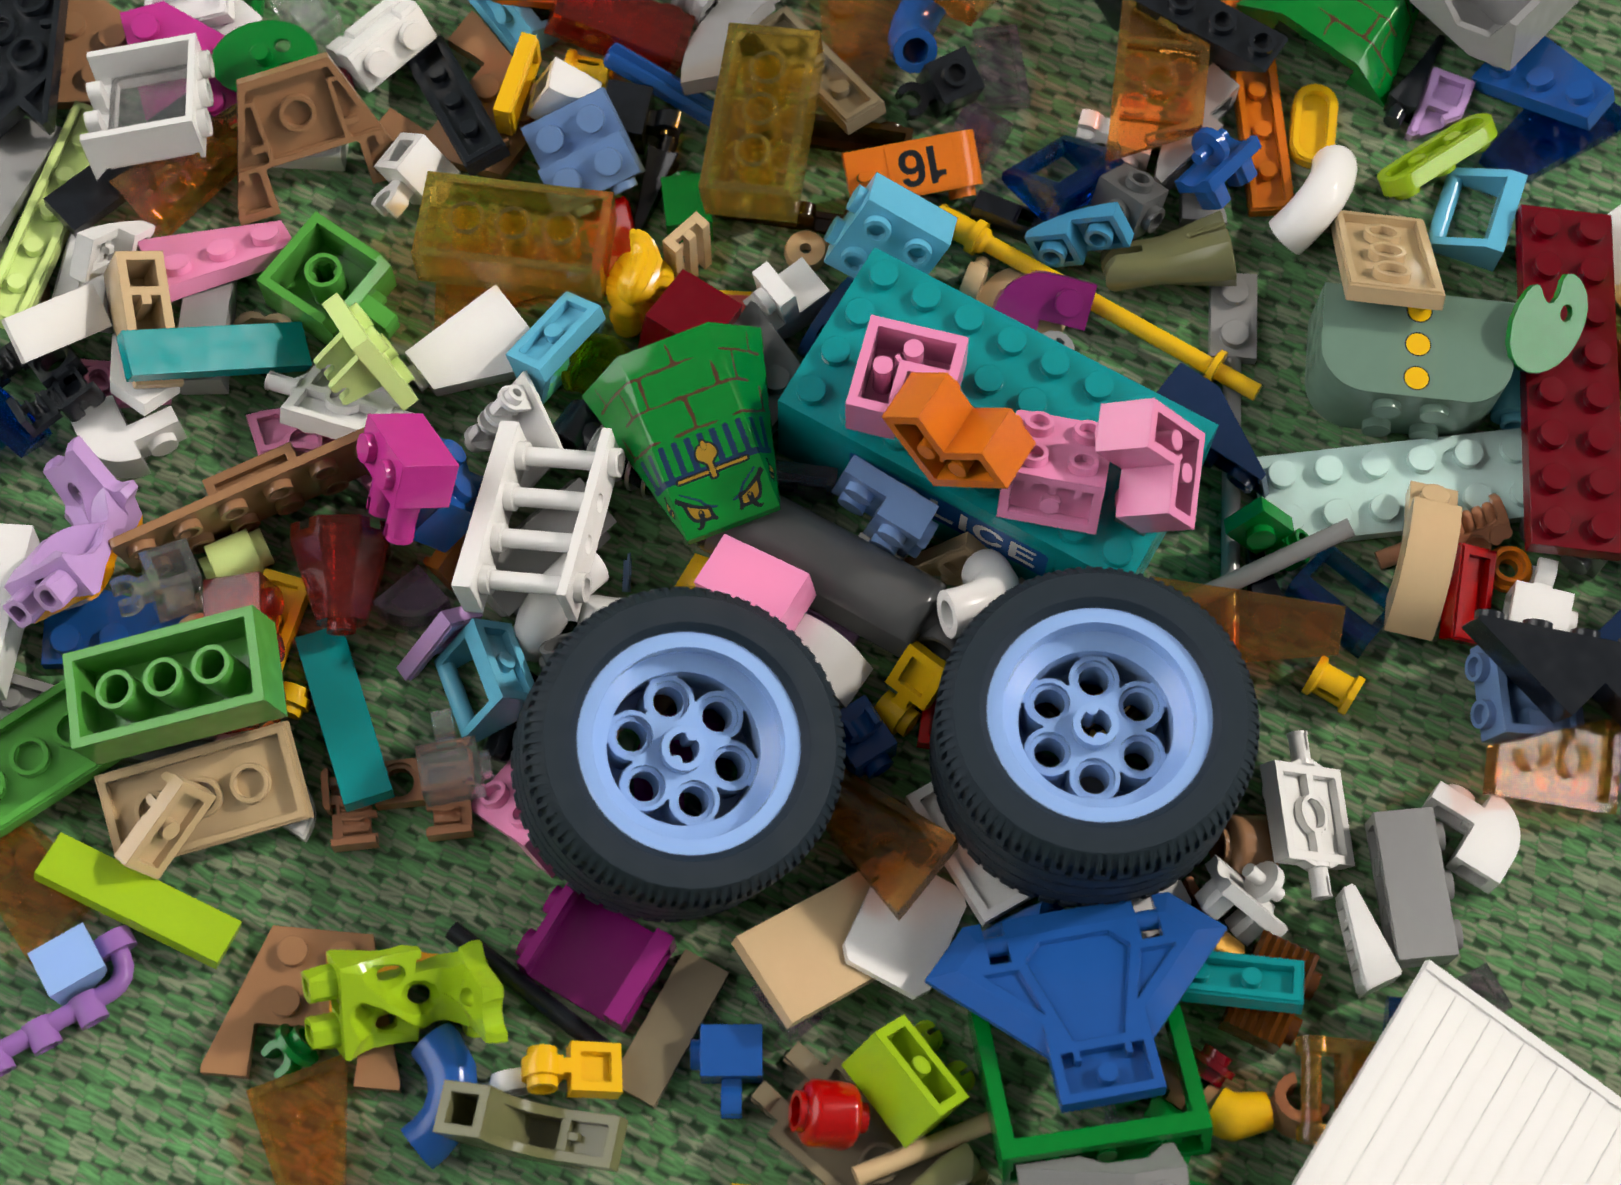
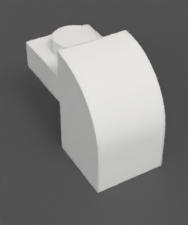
M801 257L779 274L776 273L767 261L754 270L752 275L757 290L744 299L743 303L745 306L750 301L757 303L781 338L786 339L795 335L814 321L821 308L831 296V293L808 263Z
M112 395L107 396L105 401L96 408H93L91 405L85 409L86 415L79 421L71 422L77 436L84 440L111 474L119 478L132 479L151 474L144 459L145 457L150 455H167L178 447L180 441L187 439L172 406H168L128 425Z
M805 613L794 632L803 640L801 643L804 646L807 645L816 656V662H820L827 674L826 679L831 682L833 691L836 694L835 701H838L840 706L846 708L873 668L845 637L827 624Z
M1440 781L1430 793L1422 808L1433 807L1435 818L1464 835L1445 868L1489 894L1501 883L1518 853L1521 837L1518 819L1507 801L1495 791L1483 805L1475 802L1474 795L1467 789L1456 784L1447 785Z

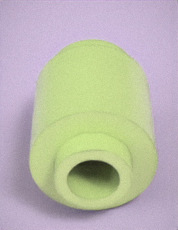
M260 528L249 533L247 529H243L203 546L207 556L198 559L209 585L211 586L219 582L223 591L263 574L265 567L275 563Z

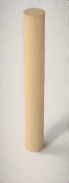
M987 1112L921 1138L906 1149L902 1146L851 1167L857 1185L868 1184L953 1149L960 1144H965L991 1133Z

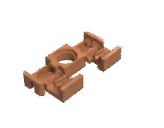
M466 752L467 762L425 766L422 757L384 761L389 779L394 774L403 772L413 777L414 785L407 795L395 796L375 803L377 810L426 806L427 812H433L434 826L426 828V836L429 842L474 837L471 799L475 800L478 797L479 788L476 778L477 764L473 754ZM328 767L324 768L321 772L322 805L327 814L332 816L333 839L330 840L333 851L337 853L380 848L379 834L372 833V818H378L377 810H373V804L346 812L336 777H331ZM470 793L471 799L466 800V794ZM336 808V814L333 815V809Z

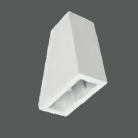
M495 284L405 351L407 359L411 363L407 368L414 376L413 382L421 391L429 387L436 397L517 379L505 354L530 327Z

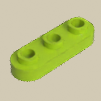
M1479 113L1465 117L1383 168L1377 174V180L1383 195L1394 197L1395 200L1409 199L1418 194L1421 186L1433 178L1442 177L1453 172L1456 169V164L1466 157L1489 149L1492 145L1491 141L1498 135L1492 115Z

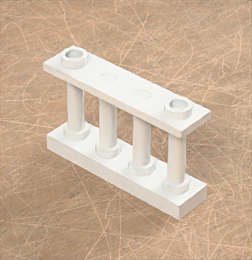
M500 420L451 583V587L465 612L483 613L488 595H492L495 590L556 595L567 620L578 621L582 603H587L591 595L592 580L590 573L616 477L620 478L623 475L625 468V453L622 448L618 447L612 428H602L596 451L532 447L531 442L526 440L519 422ZM531 466L590 470L584 492L520 487L524 470L528 471ZM519 507L579 511L573 533L512 529L508 527L512 511H517ZM507 548L567 553L561 576L500 571L496 569L500 552L504 553Z

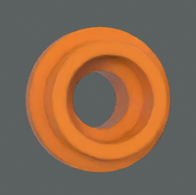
M1500 546L1493 550L1497 551L1494 589L1507 593L1516 580L1530 581L1533 568L1528 555L1522 549L1514 546ZM1499 565H1511L1515 571V576L1507 577L1503 575L1499 570Z

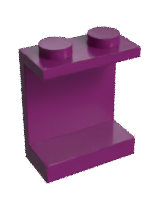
M569 882L566 883L564 888L557 885L544 904L543 912L547 915L537 930L530 928L517 946L515 952L519 956L516 962L521 972L621 1033H624L675 951V937L658 927L653 933L621 913L616 914L604 909L601 903L597 906L585 899V894L582 892L578 894L568 887L567 884Z

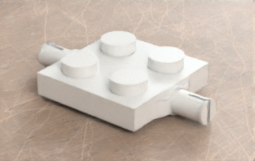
M331 364L323 369H318L314 365L309 372L296 378L270 370L264 383L265 390L289 396L280 407L281 424L298 428L305 433L318 434L335 440L365 427L368 414L412 413L400 409V406L383 386L348 405H343L339 399V394L346 388L333 393L328 386L330 381L324 375V371Z
M1298 730L1286 734L1291 762L1273 760L1260 765L1263 784L1262 793L1266 804L1274 863L1297 865L1308 871L1312 895L1311 900L1322 901L1333 898L1328 869H1347L1355 866L1340 770L1325 768L1311 759L1308 732Z

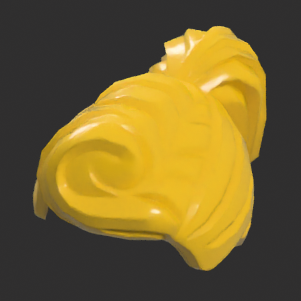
M634 228L629 230L631 251L619 257L606 280V295L611 306L609 318L618 336L624 338L634 337L642 331L646 313L674 280L672 268L662 259L659 248L647 232Z

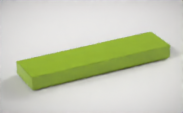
M60 832L34 872L35 881L214 969L218 968L242 925V921L155 878L130 869L119 860Z

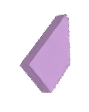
M1433 66L1404 140L1414 141L1442 131L1461 120L1476 82Z
M462 606L440 611L396 667L405 681L408 679L411 681L417 677L434 655L441 654L472 618L481 619L483 617L482 613L465 612Z

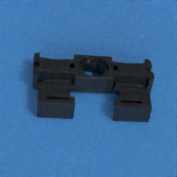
M11 341L0 349V368L4 372V375H0L1 389L11 382L10 377L21 369L26 371L30 367L47 389L41 390L39 394L35 392L36 400L32 403L25 400V403L20 405L12 397L5 400L20 424L33 438L63 417L60 413L61 411L71 422H77L86 415L85 409L91 405L93 408H96L106 399V395L94 381L88 384L83 377L89 371L71 345L62 347L25 364H21ZM65 358L58 368L48 372L56 361ZM29 412L36 420L34 423H32L29 417L27 416Z

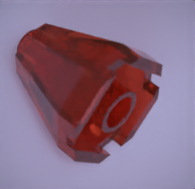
M360 514L316 515L309 518V527L301 529L300 521L291 523L292 553L316 625L326 628L327 634L332 636H350L356 634V628L367 625L391 554V543L383 535L385 521L380 520V529L370 527V517Z

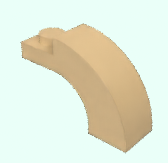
M1410 481L1405 497L1404 527L1399 557L1386 597L1385 631L1428 641L1433 640L1445 604L1457 553L1462 519V507L1458 506V491L1447 489L1437 484Z

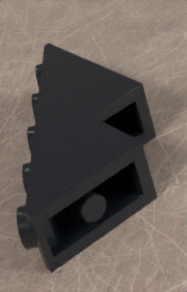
M1094 0L1114 31L1127 34L1154 35L1171 64L1181 68L1208 69L1214 63L1221 70L1265 73L1288 41L1287 36L1219 0Z
M1492 609L1475 610L1474 619L1461 627L1553 724L1573 716L1592 697L1621 727V638L1618 641L1602 639L1599 631L1588 628H1573L1570 632L1553 629L1552 622L1543 619L1529 618L1524 619L1522 622L1505 619V613Z

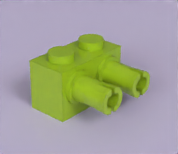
M905 1014L875 1031L841 1066L906 1149L935 1129L969 1098L966 1092L970 1091L975 1085V1077L972 1071L963 1076L959 1074L967 1067L961 1060H955L946 1067L938 1058L935 1051L942 1046L943 1036L940 1030L931 1035L927 1033L936 1026L933 1022L922 1020L914 1027Z

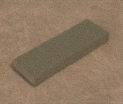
M684 949L622 1059V1086L624 1093L653 1109L656 1108L690 1047V1040L696 1037L700 1030V1024H703L728 980L730 976L728 971Z

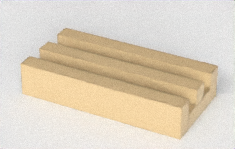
M696 211L662 241L664 261L672 268L674 279L682 269L698 277V264L705 270L712 264L710 223Z

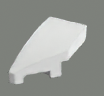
M122 221L103 224L78 232L68 276L86 283L104 274L115 251H136L139 241L151 238L155 225L146 221Z

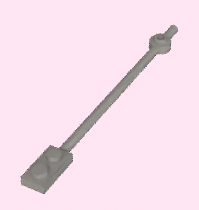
M1237 273L1236 286H1209L1208 355L1214 358L1223 349L1228 352L1224 364L1242 373V364L1255 365L1257 360V274ZM1223 385L1222 393L1241 427V394ZM1222 471L1221 576L1240 568V544L1226 535L1224 519L1241 509V490L1227 479V473ZM1240 589L1220 598V624L1224 631L1229 634L1230 641H1234L1238 650L1240 641ZM1238 806L1235 809L1234 813L1238 812Z

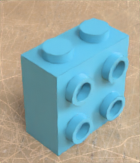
M876 172L866 187L860 184L856 187L847 203L846 210H848L846 216L843 219L836 216L830 224L824 237V241L829 243L824 263L855 279L875 247L929 275L951 246L957 217Z

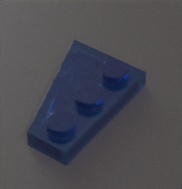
M1613 102L1589 131L1524 108L1482 154L1478 163L1486 169H1511L1528 175L1526 183L1620 134L1621 106Z

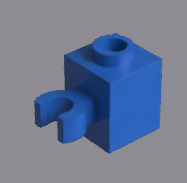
M864 695L840 710L842 715L840 721L843 722L845 739L843 740L845 743V761L842 763L845 764L854 781L865 774L869 779H873L887 771L894 764L891 758L896 756L898 744L867 696Z
M700 1024V1039L690 1040V1070H700L701 1084H721V1119H742V1084H762L763 1082L762 1024Z

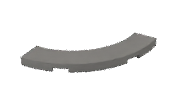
M721 0L699 24L685 51L681 67V86L684 95L729 87V74L733 59L738 50V41L745 31L751 32L763 19L776 10L775 4L780 0Z

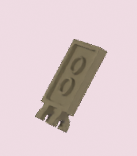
M799 1041L783 1059L786 1065L800 1077L804 1078L790 1096L785 1100L764 1080L749 1099L763 1113L776 1122L766 1135L823 1185H857L851 1167L903 1146L860 1090L862 1102L869 1104L870 1121L866 1133L859 1134L853 1146L842 1151L811 1148L800 1142L797 1133L792 1132L789 1126V1107L793 1093L796 1090H802L804 1084L814 1078L846 1081L854 1085L855 1083L841 1066L844 1061L836 1054L824 1065ZM947 1152L933 1156L865 1185H909Z

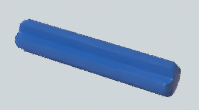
M614 42L606 53L603 61L606 68L632 83L652 86L655 96L710 128L717 130L726 119L729 108L725 104L704 92L684 95L680 78L620 43Z

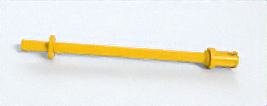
M942 203L939 206L941 209L957 217L952 240L963 245V251L973 256L975 253L985 252L1023 274L1040 270L1063 275L994 237L992 230L989 229L990 223L982 219L976 222L949 207L946 203ZM1095 293L1090 310L1093 313L1202 372L1204 377L1211 382L1216 380L1252 401L1258 395L1262 384L1224 364L1228 352L1222 349L1213 358Z

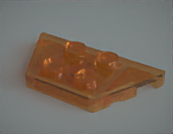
M1122 0L1105 154V160L1108 161L1117 160L1191 137L1203 126L1210 44L1193 34H1186L1180 31L1176 24L1162 16L1156 21L1136 9L1137 2L1134 0Z

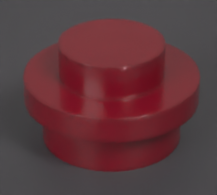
M1207 1043L1201 1051L1191 1046L1199 1076L1219 1089L1226 1079L1232 1081L1236 1074L1227 1069L1232 1059Z

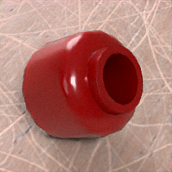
M814 1078L805 1083L802 1090H796L793 1093L789 1107V1126L792 1132L797 1133L800 1142L805 1146L831 1150H847L854 1145L859 1134H865L870 1121L869 1104L862 1102L858 1088L852 1083Z

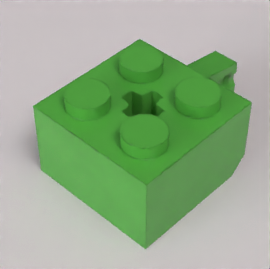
M316 211L257 279L266 305L278 313L286 315L292 322L302 321L303 329L326 345L340 332L322 305L323 302L335 293H338L349 307L357 302L373 322L374 328L379 334L383 333L388 340L400 327L397 314L384 306L387 303V296L397 286L390 263L380 253Z

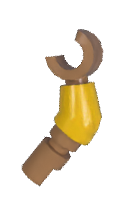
M1162 1055L1159 1059L1167 1089L1170 1090L1166 1100L1182 1111L1186 1103L1175 1062ZM1295 1072L1285 1075L1277 1083L1271 1097H1268L1264 1091L1234 1092L1227 1087L1221 1091L1211 1084H1208L1206 1088L1203 1087L1213 1124L1212 1136L1232 1142L1273 1129V1126L1283 1136L1291 1139H1306L1315 1135L1321 1128L1330 1105L1319 1102L1315 1109L1308 1112H1302L1293 1108L1289 1104L1287 1097L1293 1094L1298 1083Z

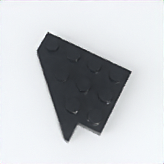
M0 0V138L25 116H28L47 134L51 135L55 131L69 0Z

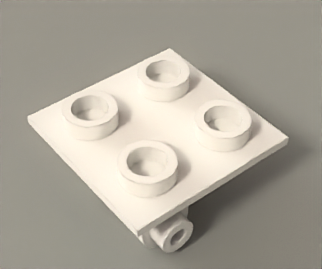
M523 371L512 385L502 387L498 392V398L494 402H490L477 418L478 424L468 427L464 433V445L469 451L473 453L491 451L500 420L517 421L522 428L526 440L531 442L532 447L564 449L527 371ZM531 466L528 471L524 470L520 487L533 488L550 467Z

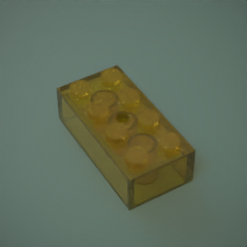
M729 22L698 186L705 214L797 223L825 61L821 31Z
M427 171L411 250L417 278L419 281L488 289L496 284L500 290L561 297L568 291L587 300L603 302L617 224L614 192Z

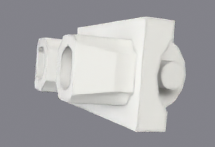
M1217 855L1205 864L1212 878L1194 896L1201 909L1208 916L1218 920L1234 905L1237 906L1238 909L1225 920V923L1232 934L1246 946L1258 938L1263 930L1270 931L1272 934L1279 935L1280 937L1288 931L1287 926L1274 915L1275 905L1271 901L1272 899L1278 902L1285 895V890L1282 888L1285 876L1279 866L1272 861H1264L1256 866L1253 863H1248L1242 870V875L1246 877L1243 878Z

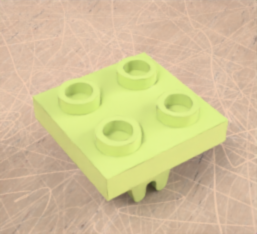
M335 293L323 302L322 305L340 332L314 358L313 362L318 369H323L331 364L324 371V375L330 381L328 386L333 393L346 388L339 394L342 404L348 405L382 386L403 411L417 402L419 399L408 384L415 379L398 357V352L383 333L379 334L374 328L373 322L361 306L355 302L349 307L338 293Z

